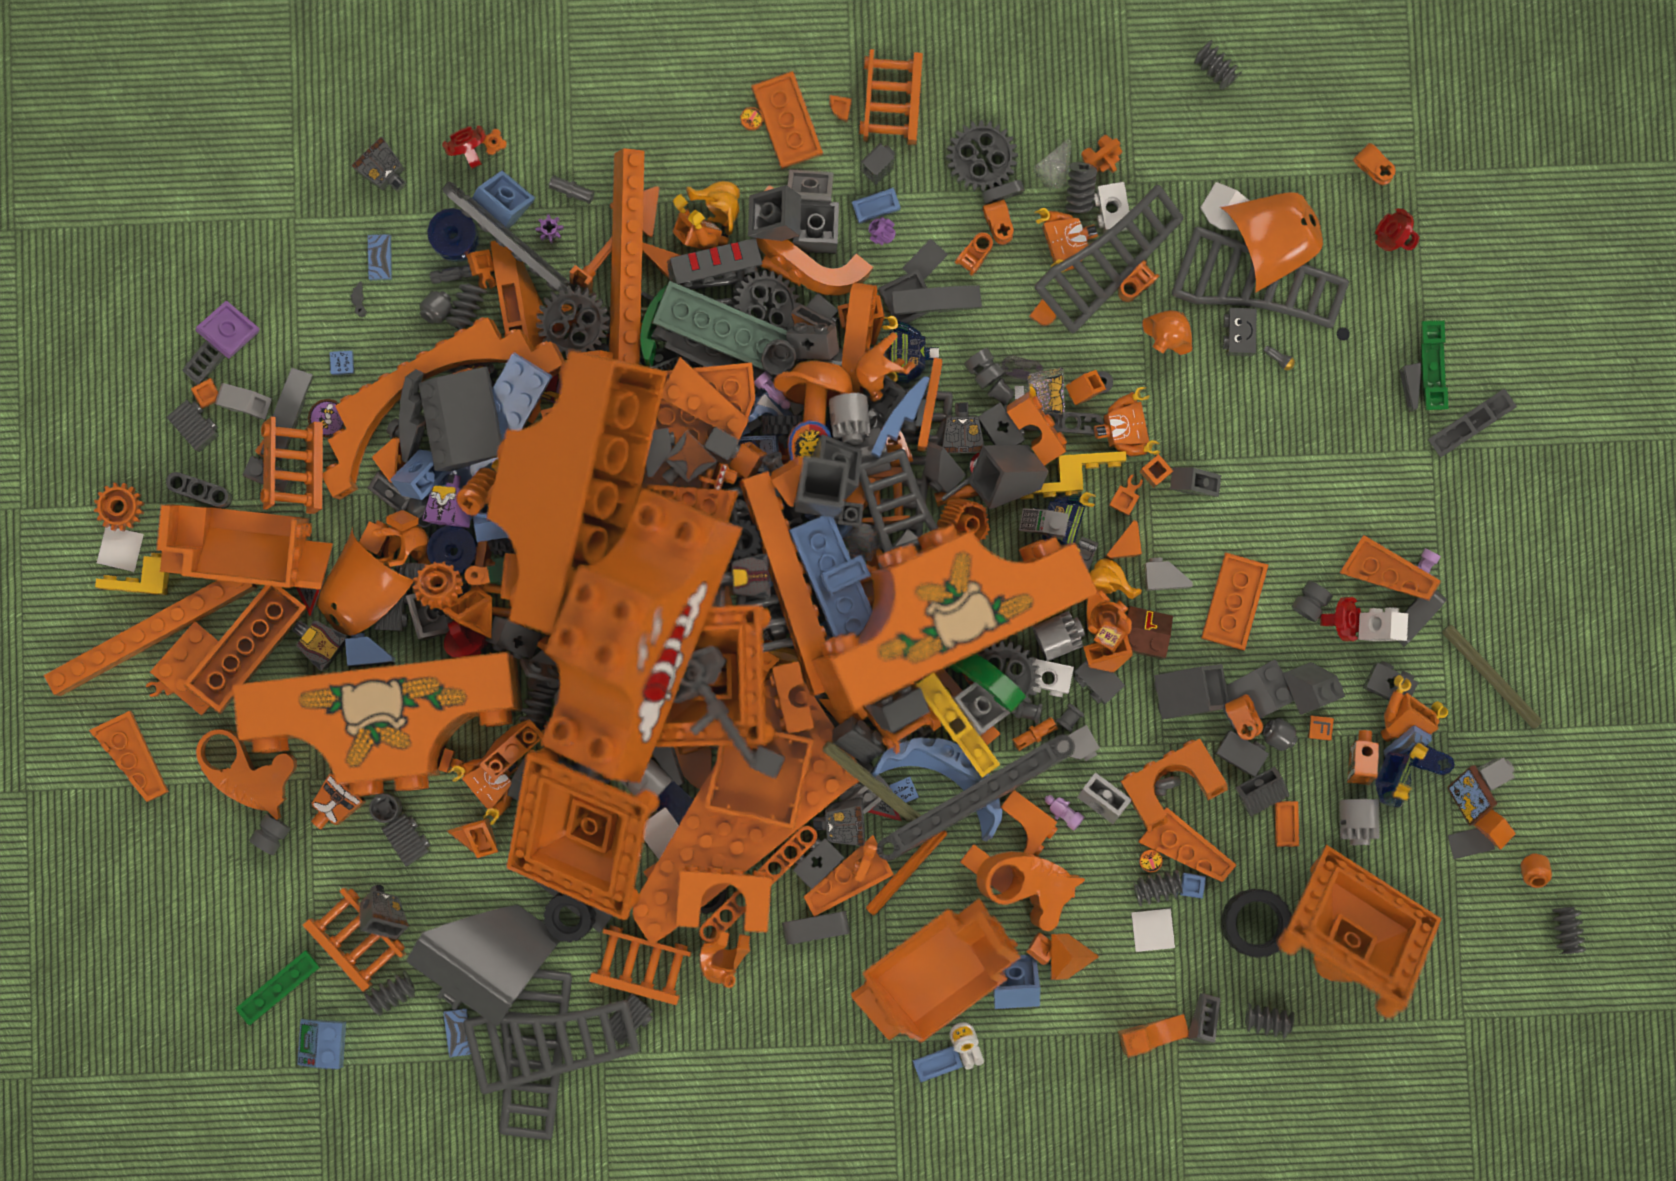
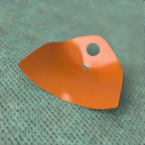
M1282 193L1220 207L1236 223L1249 250L1256 278L1255 293L1301 267L1315 257L1322 249L1323 239L1319 220L1305 198L1299 193ZM1309 214L1313 216L1316 227L1311 223ZM1303 218L1306 220L1307 225H1302L1301 220Z
M352 527L341 555L323 583L316 605L336 631L353 636L380 620L407 592L414 580L395 572L377 560L357 541ZM332 603L337 605L336 610L331 607ZM330 614H332L337 619L339 626L334 624V622L330 618Z

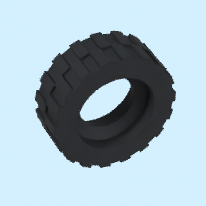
M560 892L546 905V910L543 914L544 924L547 927V931L554 938L559 939V941H567V943L576 942L587 935L593 928L592 926L596 921L595 907ZM564 906H573L579 911L580 921L576 926L568 927L561 922L559 913Z

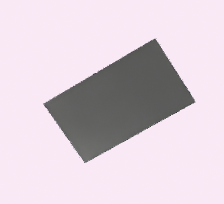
M930 238L902 269L909 273L918 268L923 280H925L948 254Z
M1477 828L1447 835L1453 859L1495 849L1494 844Z

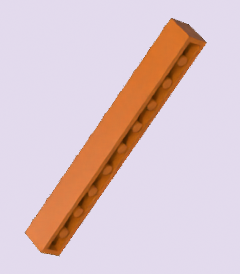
M623 148L614 153L609 352L613 353V359L639 365L644 151Z
M767 471L740 480L739 484L752 523L757 526L756 528L760 532V537L762 538L761 550L763 554H767L769 574L810 696H815L826 692L812 660L823 655L819 644L825 641L827 635L824 627L819 624L817 618L820 616L816 604L812 603L810 597L812 595L811 587L808 582L805 583L803 577L805 569L801 561L798 562L796 556L797 549L788 532L791 529L788 519L783 517L781 511L783 510L782 500L776 496L774 490L776 487L772 483L771 475Z
M217 580L50 671L44 677L53 694L62 696L192 625L194 621L197 622L258 588L256 584Z

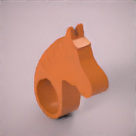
M217 729L206 733L198 742L196 756L208 780L218 790L235 801L250 808L268 811L274 819H280L279 806L287 799L285 797V785L297 768L296 758L290 753H282L273 759L272 764L255 769L244 742L238 740L236 732L229 729ZM216 734L228 736L236 745L237 755L230 769L229 767L226 769L216 768L206 758V744Z
M1014 851L1000 853L987 858L979 867L976 876L977 887L981 894L998 904H1011L1030 896V901L1034 906L1030 914L1031 923L1044 931H1051L1056 928L1063 906L1071 898L1075 897V887L1085 881L1084 878L1078 875H1070L1059 865L1044 858L1025 852ZM1009 864L1013 867V875L1015 874L1012 883L1005 892L994 895L990 887L991 877L999 867Z

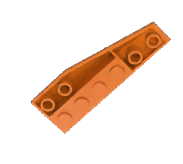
M490 241L505 334L513 329H520L528 337L533 349L536 350V346L542 343L545 337L538 334L543 328H537L536 326L537 322L542 321L537 319L536 314L543 313L539 309V305L543 304L524 262L514 258L512 251L506 246L502 247L496 241Z

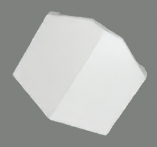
M1216 182L1202 204L1201 210L1204 212L1209 223L1219 229L1239 230L1230 215L1220 207L1250 200L1237 190Z

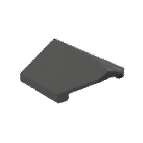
M885 375L883 380L884 389L881 390L883 396L879 400L872 402L869 398V392L863 388V394L867 396L868 411L869 408L874 409V412L878 413L877 419L883 424L887 422L894 409L907 394L906 390L887 375Z

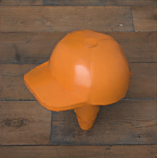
M816 360L798 363L790 372L781 373L774 379V387L783 392L786 399L804 405L803 422L812 420L818 421L825 425L826 408L829 407V399L837 395L852 393L853 389L851 377L843 367Z

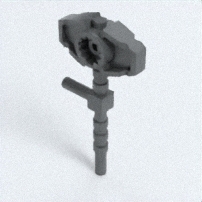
M714 646L693 652L673 702L680 703L702 695L707 705H709L707 707L709 712L690 728L691 732L697 735L714 719L719 720L722 728L728 733V737L733 741L734 746L740 751L749 766L754 765L757 760L747 747L744 738L740 736L738 729L734 727L732 720L726 715L729 710L723 701L717 699L709 687V683L714 684L718 678L721 667L724 666L726 661L719 649Z

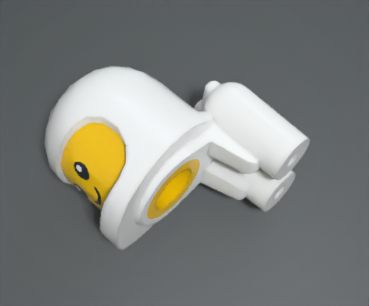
M967 1022L955 1024L950 1030V1039L954 1050L960 1053L965 1069L973 1068L974 1064L982 1065L984 1059L980 1048L977 1046L979 1041L973 1026Z

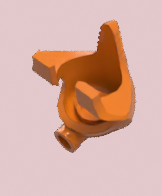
M1168 310L1143 320V330L1154 338L1155 343L1152 347L1164 354L1166 349H1172L1179 355H1183L1192 351L1190 324L1182 312Z
M891 333L878 345H875L859 359L855 368L856 378L859 384L867 389L872 402L879 400L883 396L881 390L884 389L883 380L886 374L894 371L908 374L916 366L910 361L904 367H901L905 363L903 359L898 358L892 362L884 356V352L898 337L895 333Z
M417 525L405 531H400L394 527H387L372 531L373 537L390 536L383 550L384 557L377 558L385 566L403 565L409 553L414 560L418 561V564L432 563L428 555L430 547L429 536L422 527ZM400 548L398 558L393 560L395 551Z
M1096 590L1097 594L1088 597L1087 600L1088 630L1096 636L1104 622L1107 621L1124 631L1125 635H1128L1131 632L1132 622L1125 613L1129 609L1120 600L1117 603L1110 602V598L1103 591Z
M714 927L712 928L709 939L714 938L716 935V930ZM718 931L714 942L703 944L699 956V965L702 975L708 981L731 988L736 982L734 975L737 967L750 952V936L739 934L737 948L726 950L729 933Z

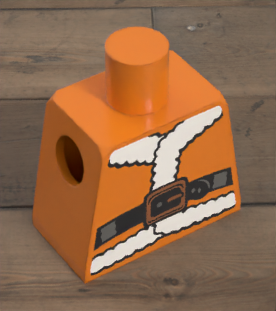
M1360 730L1358 741H1355L1350 748L1347 783L1370 785L1377 778L1379 744L1372 742V731Z
M330 773L311 804L319 811L311 822L320 830L328 821H331L334 825H339L366 801L361 796H350L349 786L336 784L334 774Z

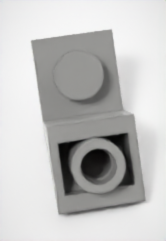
M221 383L215 404L234 412H243L265 420L272 399L251 390Z

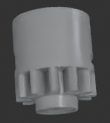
M847 393L829 399L833 439L852 446L862 443V440H866L865 437H870V420L866 395Z
M1069 611L1032 626L1046 661L1083 647L1081 637L1085 636L1083 627L1078 617L1072 619Z
M650 758L641 783L619 781L634 796L647 789L659 797L674 780Z
M1379 799L1339 800L1340 839H1350V845H1370V839H1380Z

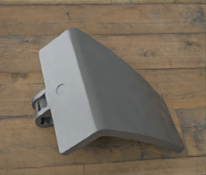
M513 905L469 916L423 932L406 962L442 987L437 998L440 1000L444 999L451 1004L452 1009L457 1010L463 1002L492 1024L499 1026L513 1002L560 941L547 931V927L543 922L519 905Z

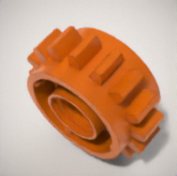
M113 483L112 488L105 486L106 491L103 493L98 492L100 498L94 501L97 504L94 512L99 513L97 520L104 521L103 526L106 528L111 525L112 531H116L118 527L122 532L125 531L127 526L131 529L134 528L133 523L135 521L140 522L138 517L140 514H144L141 506L145 504L139 501L142 495L140 493L134 494L136 489L132 486L127 490L128 485L122 483L121 487L117 483ZM122 501L124 508L121 512L116 513L115 505Z
M433 562V564H426L425 568L417 571L418 577L413 579L415 583L413 590L416 593L417 601L421 600L422 606L428 605L431 610L434 608L442 610L443 607H451L453 601H458V594H462L461 586H463L459 571H455L453 565L447 566L445 562L442 564ZM437 584H442L440 587H434Z

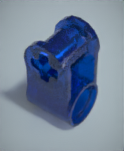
M1427 745L1425 747L1428 748L1425 757L1422 760L1414 757L1409 763L1416 768L1438 775L1450 773L1455 765L1454 759L1450 755L1437 751ZM1445 759L1449 767L1441 770V765L1438 764V761L1440 762Z

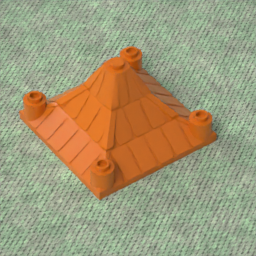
M762 605L711 607L693 652L710 646L719 649L726 661L724 666L721 667V672L715 683H709V687L717 699L723 701L729 710L726 715L732 720L734 727L738 729L746 745L766 744L772 740L774 735L772 725L765 721L763 695L762 629L769 625L770 613ZM700 695L680 703H672L655 747L734 744L728 737V733L722 728L721 722L717 719H714L697 735L691 732L690 728L709 712L707 710L709 705L705 702V698Z
M543 747L537 753L530 751L526 757L507 869L617 918L626 920L629 917L630 909L639 900L638 891L634 888L635 877L648 815L658 807V797L654 792L647 789L633 796L580 772L573 771L566 766L558 764V754L547 747Z
M1326 845L1319 858L1310 868V880L1288 927L1278 938V946L1287 954H1295L1301 946L1309 949L1314 955V965L1321 977L1337 982L1355 981L1366 986L1381 996L1376 1001L1378 1012L1382 1016L1392 1018L1399 1011L1402 1012L1407 1007L1441 918Z

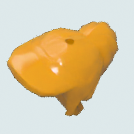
M726 181L713 183L703 190H694L691 187H687L686 192L690 201L697 199L705 200L709 210L716 216L715 218L709 217L707 220L722 224L726 227V234L732 235L734 223L739 213V188L732 182Z
M1100 559L1095 564L1094 569L1089 572L1096 590H1101L1106 595L1121 590L1129 599H1134L1142 592L1141 589L1132 588L1128 584L1122 568L1111 559Z

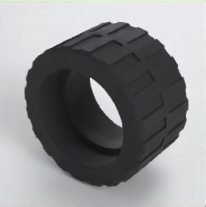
M1248 889L1233 896L1225 905L1221 916V929L1228 944L1236 949L1237 952L1255 958L1269 957L1281 951L1277 941L1288 927L1293 917L1287 903L1279 895L1263 889ZM1251 902H1263L1269 905L1277 915V931L1268 942L1255 945L1246 942L1241 938L1236 928L1238 912L1243 906Z

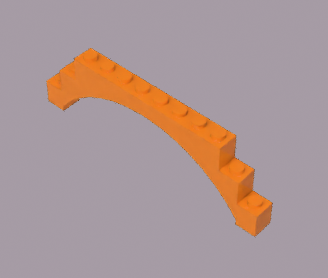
M482 317L474 321L473 326L470 328H463L455 332L454 337L451 339L439 341L432 350L417 354L415 360L398 365L396 371L378 377L377 382L359 388V392L353 396L347 395L343 397L335 407L346 430L340 429L333 434L334 437L328 439L339 464L333 463L329 465L322 474L333 498L340 500L359 489L356 482L366 447L382 419L401 399L405 376L415 369L424 373L421 381L424 382L444 371L464 365L488 362L507 363L511 355L516 353L554 377L560 373L565 363L557 345L551 341H545L537 345L536 350H534L528 337L520 329H513L507 332L503 338L495 322L488 317Z

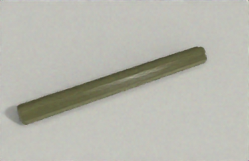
M1449 625L1443 630V635L1531 728H1537L1542 723V719L1453 625Z
M828 741L822 748L824 753L908 822L921 816L833 742Z

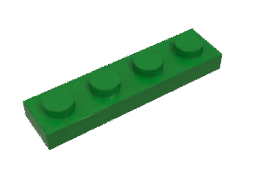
M305 950L235 1009L245 1022L251 1026L321 967L311 954Z

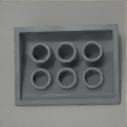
M488 367L440 376L418 383L435 471H454L497 457L498 447L502 442Z

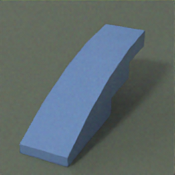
M925 376L894 409L878 436L871 452L872 456L881 457L887 438L897 440L904 420L913 423L928 385L929 377Z

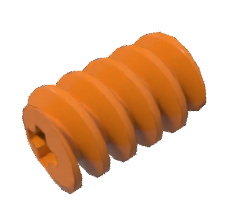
M490 468L479 469L457 493V503L463 512L472 516L477 515L484 505L488 503L487 495L489 489L495 483L497 472Z

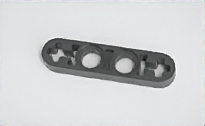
M1042 410L1045 415L1049 414L1054 417L1055 425L1053 427L1057 433L1095 435L1094 430H1091V426L1084 425V430L1079 429L1081 426L1080 417L1085 418V423L1095 419V422L1099 423V425L1104 424L1103 419L1097 414L1063 412L1062 414ZM1074 417L1077 420L1076 428H1067L1065 426V419ZM1028 425L1022 428L1025 431L1041 432L1040 428L1035 427V425Z

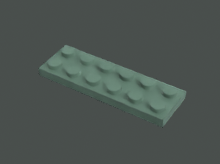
M671 281L667 284L652 324L744 363H752V366L766 371L761 362L764 347L775 339L787 341L786 330Z

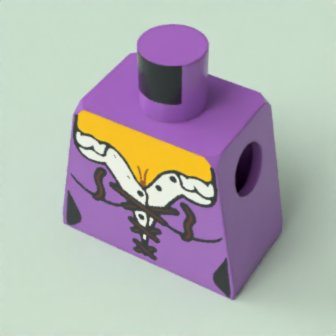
M448 474L445 487H432L423 515V521L437 525L469 528L470 515L462 511L456 499L457 493L461 490L459 488L461 476Z

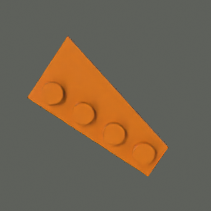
M681 357L679 358L663 388L661 399L739 440L749 420Z
M647 485L646 490L670 497L726 522L729 521L738 495L737 491L659 485Z
M1363 535L1340 571L1342 575L1430 601L1441 583L1439 579Z
M128 711L89 730L100 742L103 749L113 758L120 770L129 778L128 780L146 802L169 792L132 711Z
M1167 807L1164 811L1168 817V823L1149 833L1146 831L1138 841L1220 882H1223L1236 866L1233 861Z
M874 835L865 842L864 846H860L804 896L814 917L894 875L887 860L882 859L876 849L863 883L854 880L856 875L852 874L856 862L862 861L868 844L877 847L878 843Z

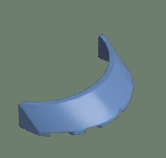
M915 738L900 743V752L898 754H895L892 748L888 749L882 754L870 773L875 777L884 771L897 767H924L947 776L960 786L963 791L990 776L988 773L982 778L958 744L939 738ZM999 799L976 811L980 821L982 840L985 842L993 837L1002 819V808H1000Z

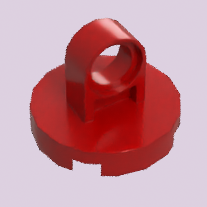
M478 125L475 130L469 126L449 136L451 140L448 143L444 141L442 144L448 156L464 153L471 169L482 165L474 148L483 143L486 139V134L483 127Z
M1397 208L1395 209L1396 212L1392 215L1388 213L1383 217L1375 231V234L1378 235L1375 243L1384 251H1393L1399 247L1405 250H1412L1419 242L1418 234L1413 231V216L1405 209ZM1411 234V241L1409 244L1404 245Z
M1354 597L1340 598L1335 613L1320 615V626H1336L1341 640L1344 642L1356 641L1358 639L1356 632H1359V615L1361 613V609L1355 606V603L1358 602L1357 599Z
M456 621L448 623L449 631L444 639V649L451 659L474 657L482 653L480 650L484 644L487 646L488 643L485 641L486 636Z

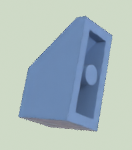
M358 633L351 636V638L345 639L347 666L395 663V658L370 637H365L364 633Z

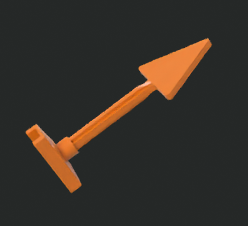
M658 186L645 190L643 194V233L649 237H653L659 195ZM613 203L610 204V208H611L612 210H613ZM612 237L588 266L580 269L575 265L570 270L569 282L574 286L577 283L584 289L587 287L589 295L592 293L593 277L596 275V270L612 252Z

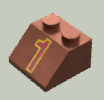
M1129 606L1127 616L1131 620L1132 625L1131 632L1127 637L1132 652L1165 659L1171 637L1173 616Z

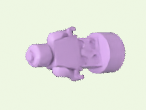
M765 371L754 381V385L758 389H765L770 398L777 404L781 403V407L784 410H788L791 403L785 400L786 397L783 395V392L774 387V383L771 381L772 377Z
M1425 548L1417 567L1429 573L1432 566L1438 563L1441 556Z
M1051 795L1045 797V802L1051 805L1050 811L1054 814L1055 819L1061 817L1073 831L1084 820L1085 817L1081 813L1075 812L1068 807L1069 801H1065L1060 797L1055 800Z

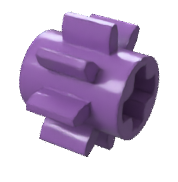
M547 214V219H539L541 227H537L536 231L543 233L540 236L542 241L548 238L550 243H553L554 238L561 239L559 231L564 230L563 225H557L560 221L559 217L553 220ZM548 225L553 226L552 233L547 232Z
M883 217L874 219L868 228L872 234L869 239L876 244L879 243L881 246L884 243H890L896 234L892 228L895 223Z

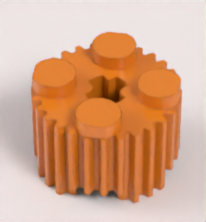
M961 498L949 500L947 506H944L945 510H942L941 519L937 522L938 528H944L953 524L957 534L972 531L979 542L982 539H986L985 536L990 531L989 523H987L989 519L986 518L988 516L986 514V507Z

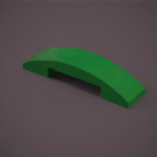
M667 285L657 293L650 303L641 327V349L645 367L652 368L657 353L655 340H652L651 337L656 328L652 321Z
M1445 320L1421 322V375L1425 410L1449 409L1444 343H1446Z
M972 653L947 665L959 675L961 673L965 674L992 694L994 701L1010 713L1026 698V695L1005 674L976 653Z

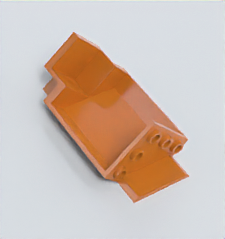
M161 505L157 550L162 551L160 572L259 585L321 590L333 543L307 540V536L310 537L312 532V524L309 523V518L204 506Z
M978 899L959 914L947 909L862 973L866 979L865 984L850 995L888 1040L893 1039L899 1033H905L911 1039L923 1042L1008 979L1003 970L1021 958L1015 949L1018 944L1014 939L1007 936L1004 927L994 915L990 916L983 902Z

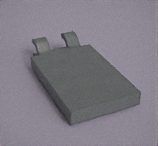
M658 326L651 336L654 339L666 342L663 349L699 367L731 365L734 359Z

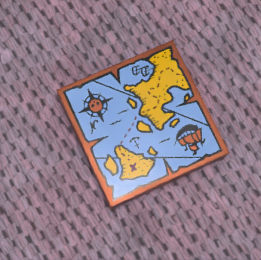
M1475 765L1466 769L1447 787L1469 826L1476 824L1497 805L1495 798Z

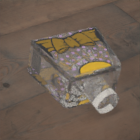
M1063 368L1028 374V386H1015V399L1030 392L1033 397L1037 396L1041 401L1043 412L1065 415Z

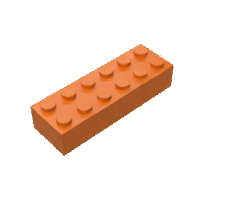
M265 585L184 682V686L213 710L221 714L234 699L233 685L246 684L307 611L306 606L282 587Z

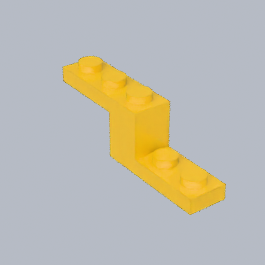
M1126 451L1060 455L1057 458L1059 482L1043 483L1041 490L1023 496L1020 499H1034V495H1043V498H1055L1056 494L1065 493V497L1078 496V492L1083 491L1082 465H1085L1086 469L1099 468V464H1108L1109 468L1121 467V463L1126 461Z
M151 553V557L144 556L141 583H139L138 578L126 577L125 581H118L117 576L104 575L103 579L96 578L95 587L104 590L167 595L169 573L160 572L162 554Z
M932 673L915 685L921 688L926 702L982 778L1001 765L935 673Z

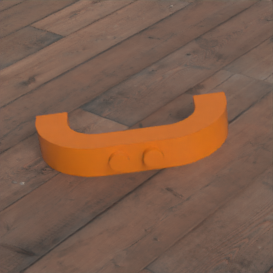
M769 185L764 191L774 188ZM756 238L760 250L771 259L775 266L784 269L793 280L799 281L808 289L820 294L842 295L849 293L853 283L863 284L873 269V266L858 254H855L843 267L835 269L826 268L814 261L788 239L777 241Z

